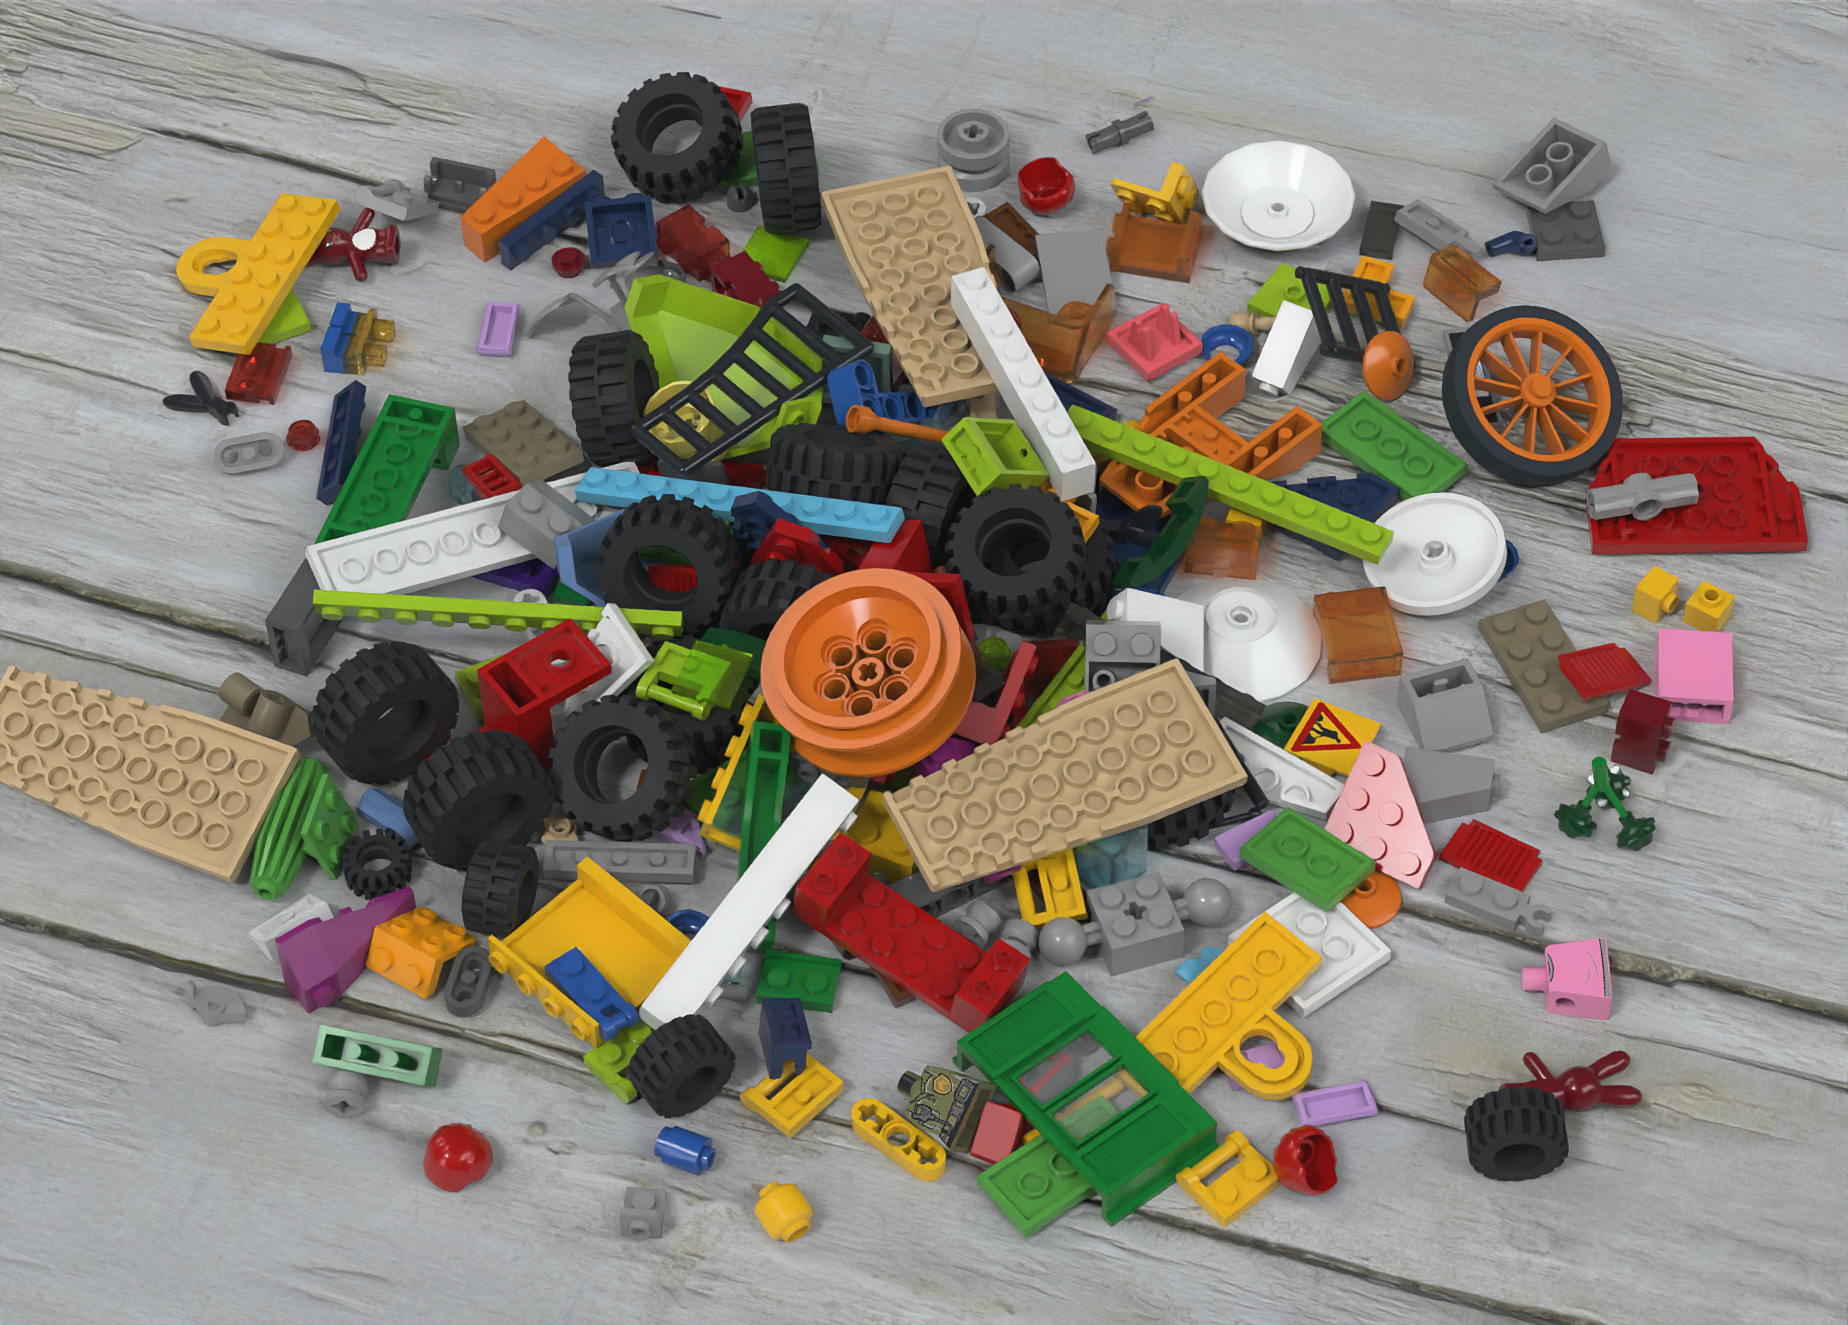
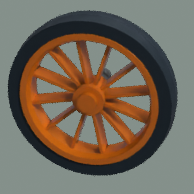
M1520 305L1502 308L1490 313L1473 324L1460 337L1450 352L1443 371V406L1455 437L1478 464L1507 481L1536 487L1553 486L1569 481L1593 467L1609 449L1618 433L1623 412V396L1615 366L1604 347L1585 327L1557 311L1538 306ZM1514 338L1531 339L1529 370ZM1500 341L1512 369L1490 352L1487 347ZM1542 343L1560 353V356L1545 375L1540 373ZM1565 358L1577 371L1579 377L1553 384L1550 377ZM1478 361L1483 363L1505 383L1475 376ZM1584 384L1589 402L1555 394L1556 392ZM1475 389L1512 398L1480 408ZM1508 408L1504 412V418L1508 421V424L1499 434L1490 425L1485 415ZM1560 409L1589 415L1586 431ZM1520 416H1525L1523 449L1504 439ZM1536 421L1551 454L1534 453ZM1553 423L1578 444L1565 451Z

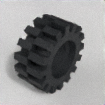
M376 829V835H370L369 830L363 831L364 838L360 839L356 835L352 838L353 845L349 843L345 845V853H342L341 857L345 881L348 888L354 890L356 896L360 897L364 893L365 900H371L373 895L380 897L385 893L395 892L396 888L404 889L406 888V881L410 882L412 878V865L407 844H404V839L400 835L395 838V832L388 830L386 836H384L382 829ZM374 859L391 861V864L382 870L370 871L363 868L366 863Z

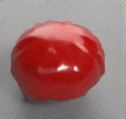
M1038 158L1025 164L1019 170L1020 201L1029 211L1038 215L1048 216L1050 213L1058 212L1072 201L1075 193L1074 178L1056 158Z
M450 1123L440 1126L431 1135L427 1143L423 1161L425 1175L435 1186L442 1190L457 1193L467 1185L478 1182L488 1174L493 1160L491 1144L485 1138L484 1133L473 1128L471 1124Z
M1303 1125L1290 1129L1288 1133L1282 1136L1280 1143L1274 1149V1160L1272 1163L1279 1182L1286 1189L1313 1196L1327 1193L1334 1188L1338 1181L1336 1174L1337 1157L1335 1156V1149L1330 1136L1322 1129L1313 1125Z

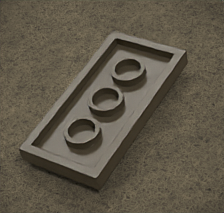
M525 400L511 402L504 409L490 415L479 416L472 423L463 426L466 439L485 456L493 454L521 483L522 487L526 483L540 479L544 480L584 462L582 450Z
M1545 599L1479 620L1478 630L1541 734L1608 713L1609 702L1605 696L1585 701L1558 668L1561 663L1558 660V656L1574 652L1576 649Z

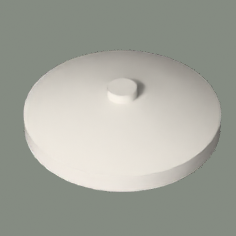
M1429 493L1407 499L1385 512L1375 524L1394 531L1393 541L1378 565L1363 559L1368 583L1373 592L1383 602L1409 614L1440 615L1465 608L1490 591L1500 578L1505 567L1507 545L1500 521L1484 504L1461 494Z

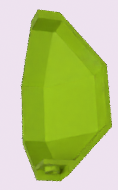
M660 274L635 278L624 307L631 331L640 334L643 337V341H646L649 346V352L653 355L655 361V369L658 371L660 388L672 382L685 380L693 382L734 344L761 309L758 306ZM771 317L763 330L814 372L820 371L822 369V358ZM753 341L744 351L746 355L789 390L804 382L757 342ZM735 363L724 373L728 379L764 408L778 399ZM714 384L707 388L718 409L736 425L751 417L749 413ZM822 386L805 398L783 402L777 417L729 448L722 460L770 449L771 435L780 426L785 427L788 424L798 425L799 423L816 424L822 409Z

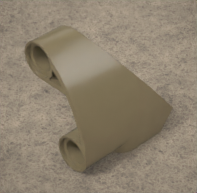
M238 672L228 676L221 685L219 698L228 704V707L219 721L292 747L314 737L310 712L285 695L272 690H264Z

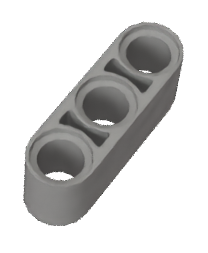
M978 215L974 218L989 259L990 272L994 275L997 285L1008 293L1013 294L1040 276V266L1030 252L985 217Z

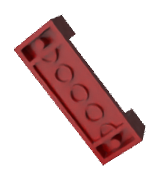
M840 832L796 887L792 914L968 1033L1003 1011L1023 986L1031 959L1000 938L997 939L988 952H985L870 875L868 870L872 853Z

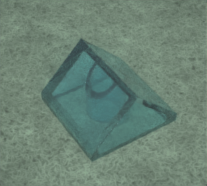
M1148 824L1072 848L1080 883L1092 890L1141 877L1146 872Z

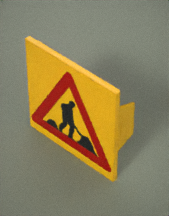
M1314 698L1284 750L1301 758L1304 762L1330 777L1334 772L1348 777L1365 740L1372 743L1382 724Z

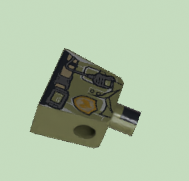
M930 1065L924 1068L921 1076L911 1071H906L901 1076L897 1086L899 1092L911 1098L905 1110L906 1118L944 1149L966 1154L977 1132L984 1106L987 1101H991L997 1085Z

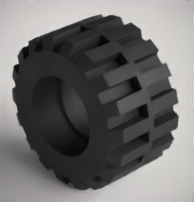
M487 838L482 841L469 864L462 893V917L464 926L468 931L506 938L529 919L535 901L539 877L538 858L533 847L493 838Z
M687 1014L683 1018L680 1016L661 1025L646 1037V1040L639 1045L629 1062L631 1066L628 1068V1075L631 1082L657 1115L669 1119L675 1116L678 1118L706 1105L723 1089V1086L729 1081L732 1076L731 1073L735 1069L736 1064L734 1061L736 1057L732 1049L704 1016Z
M1525 1086L1502 1088L1498 1091L1486 1093L1484 1097L1477 1098L1472 1102L1473 1105L1468 1106L1465 1111L1464 1125L1469 1162L1477 1173L1484 1174V1177L1489 1179L1496 1178L1498 1181L1535 1179L1543 1174L1553 1172L1554 1168L1560 1167L1564 1163V1159L1568 1157L1569 1144L1564 1110L1561 1101L1556 1099L1554 1094L1550 1092H1542V1089L1535 1087L1526 1088Z

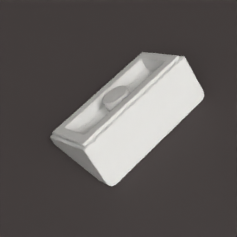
M308 894L251 930L248 935L261 951L276 964L280 962L275 943L276 938L307 920L320 917L322 921H326L334 917L327 902Z

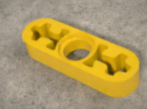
M864 1098L853 1105L851 1109V1124L853 1131L919 1180L930 1182L942 1177L946 1170V1153L940 1144L877 1099ZM873 1114L876 1115V1122L872 1119H867L865 1122L862 1121L863 1115L868 1118ZM895 1133H903L909 1137V1141L903 1146L891 1145L887 1140ZM921 1157L927 1161L933 1157L935 1158V1164L927 1162L923 1165L921 1164Z

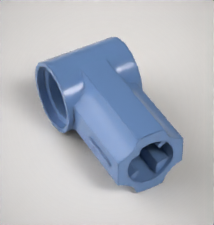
M370 787L362 794L361 800L357 805L359 816L377 828L382 829L385 836L388 830L395 832V838L400 835L404 839V844L408 845L409 850L419 842L404 816V804L379 787L375 789Z

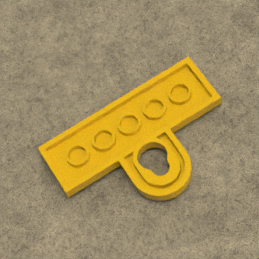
M281 193L251 240L211 237L195 243L182 254L176 266V273L183 287L194 294L214 296V299L188 337L193 347L250 355L341 211L337 200ZM227 260L237 261L234 267L226 273L218 275L203 273L204 269L212 263H222Z
M1264 911L1135 1038L1179 1081V1085L1189 1095L1218 1067L1247 1092L1265 1100L1289 1098L1302 1090L1309 1081L1312 1073V1051L1306 1038L1274 1011L1322 965V957ZM1265 1036L1278 1045V1051L1283 1054L1285 1061L1279 1068H1268L1263 1064L1252 1063L1246 1060L1240 1052V1047L1250 1037ZM1124 1068L1112 1075L1115 1078H1119L1123 1085L1140 1099L1148 1094Z

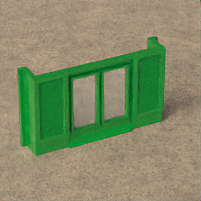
M1067 971L1050 982L1046 981L957 1040V1055L953 1057V1063L962 1072L974 1065L991 1083L997 1085V1089L1102 1197L1101 1217L1111 1227L1177 1182L1176 1174L1185 1167L1191 1169L1220 1146L1216 1142L1217 1122L1179 1085V1081Z

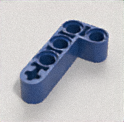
M857 360L833 369L828 373V387L838 425L846 427L848 410L855 404L871 408L872 412H875L879 417L922 426L944 420L947 416V403L924 407L915 391L878 393L873 370L865 360Z

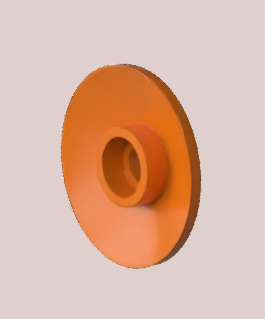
M1383 331L1375 335L1366 347L1362 362L1363 378L1368 390L1378 399L1393 400L1400 397L1408 388L1413 376L1414 358L1412 349L1408 341L1400 333Z
M1375 869L1370 876L1340 902L1368 929H1374L1389 923L1397 915L1401 906V891L1397 882L1391 876Z

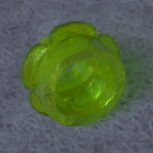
M992 636L985 638L978 645L986 670L995 669L1000 671L1008 666L1011 651L1005 640Z

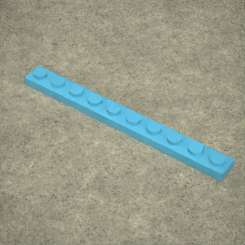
M590 467L575 489L576 497L580 502L624 508L633 502L640 504L644 497L651 495L656 496L657 500H660L663 494H674L676 500H682L686 496L695 500L694 505L702 508L705 504L713 510L711 515L715 519L721 517L724 521L729 520V522H735L734 517L731 516V507L735 497L761 491L768 494L773 499V502L785 512L794 515L801 525L813 530L815 533L885 543L892 541L905 519L903 510L900 507Z

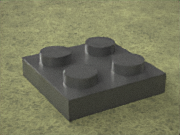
M1594 200L1568 202L1546 214L1527 205L1526 214L1530 232L1537 239V247L1535 249L1537 261L1604 257L1605 246Z

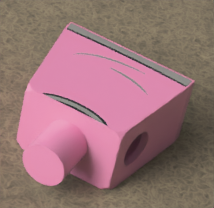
M1606 938L1547 946L1544 950L1542 967H1522V991H1544L1545 1009L1549 1013L1609 1020L1612 989Z

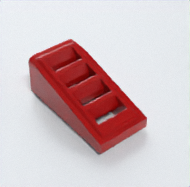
M489 454L461 469L464 477L482 500L521 490L522 488L521 483L493 454Z

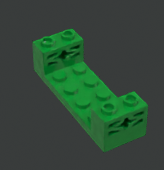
M389 394L314 544L406 520L431 468L449 470L460 447L455 408Z

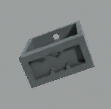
M305 558L265 622L274 666L307 677L342 620H328L316 614L313 606L314 590L321 589L308 560Z

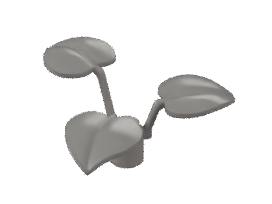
M639 250L618 261L615 266L607 269L593 282L592 286L597 288L604 281L609 280L610 287L614 289L620 299L617 304L610 308L614 315H608L576 293H569L547 305L535 316L528 328L527 337L531 338L536 326L545 315L554 309L572 302H578L606 320L610 327L617 324L621 331L631 330L624 308L630 292L627 282L632 274L642 269L657 267V255L652 251L637 260L641 252ZM619 272H622V273L616 278V274L619 273Z

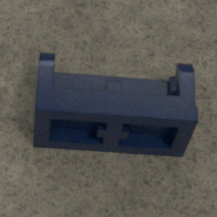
M762 998L759 1037L769 1079H780L783 1072L782 1065L789 1059L796 1061L795 1069L797 1075H800L805 1069L807 1049H811L812 1042L800 998Z

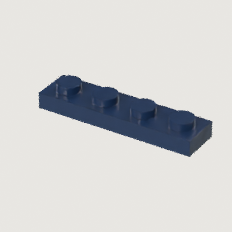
M592 170L500 239L499 248L502 265L510 271L522 262L527 261L531 255L543 246L551 243L556 236L568 227L576 224L580 218L586 215L585 201L605 196L603 176Z
M357 380L334 395L316 499L325 505H329L337 499L357 458L355 451L357 440L361 434L360 422L366 406L364 399L367 387Z

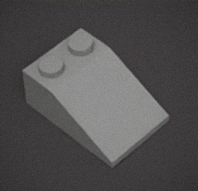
M1553 117L1492 183L1494 189L1546 214L1591 191L1612 169L1607 143Z

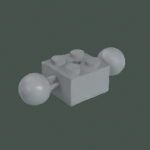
M1159 872L1087 891V924L1081 925L1076 920L1068 917L1054 918L1041 929L1038 939L1039 948L1045 959L1052 964L1067 966L1077 962L1084 955L1087 946L1098 944L1111 977L1182 958L1184 955L1185 930L1181 921L1190 919L1200 926H1215L1228 916L1231 909V896L1226 886L1220 881L1212 878H1202L1190 884L1183 898L1171 900Z

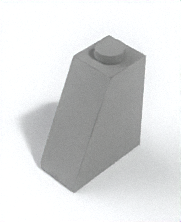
M1406 747L1404 756L1406 774L1424 818V824L1488 811L1490 796L1498 797L1500 775L1493 774L1495 759Z

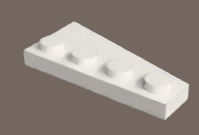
M607 603L601 613L603 618L596 629H591L587 635L588 639L611 663L612 673L550 708L553 735L556 734L559 727L565 729L569 723L566 721V718L573 711L583 712L582 704L590 700L601 702V697L606 695L618 696L654 662L648 650L614 603ZM554 738L555 748L558 743V739Z
M1224 716L1220 721L1221 725L1266 795L1269 803L1283 808L1289 807L1294 811L1327 821L1344 784ZM1242 786L1236 788L1235 793L1249 797Z

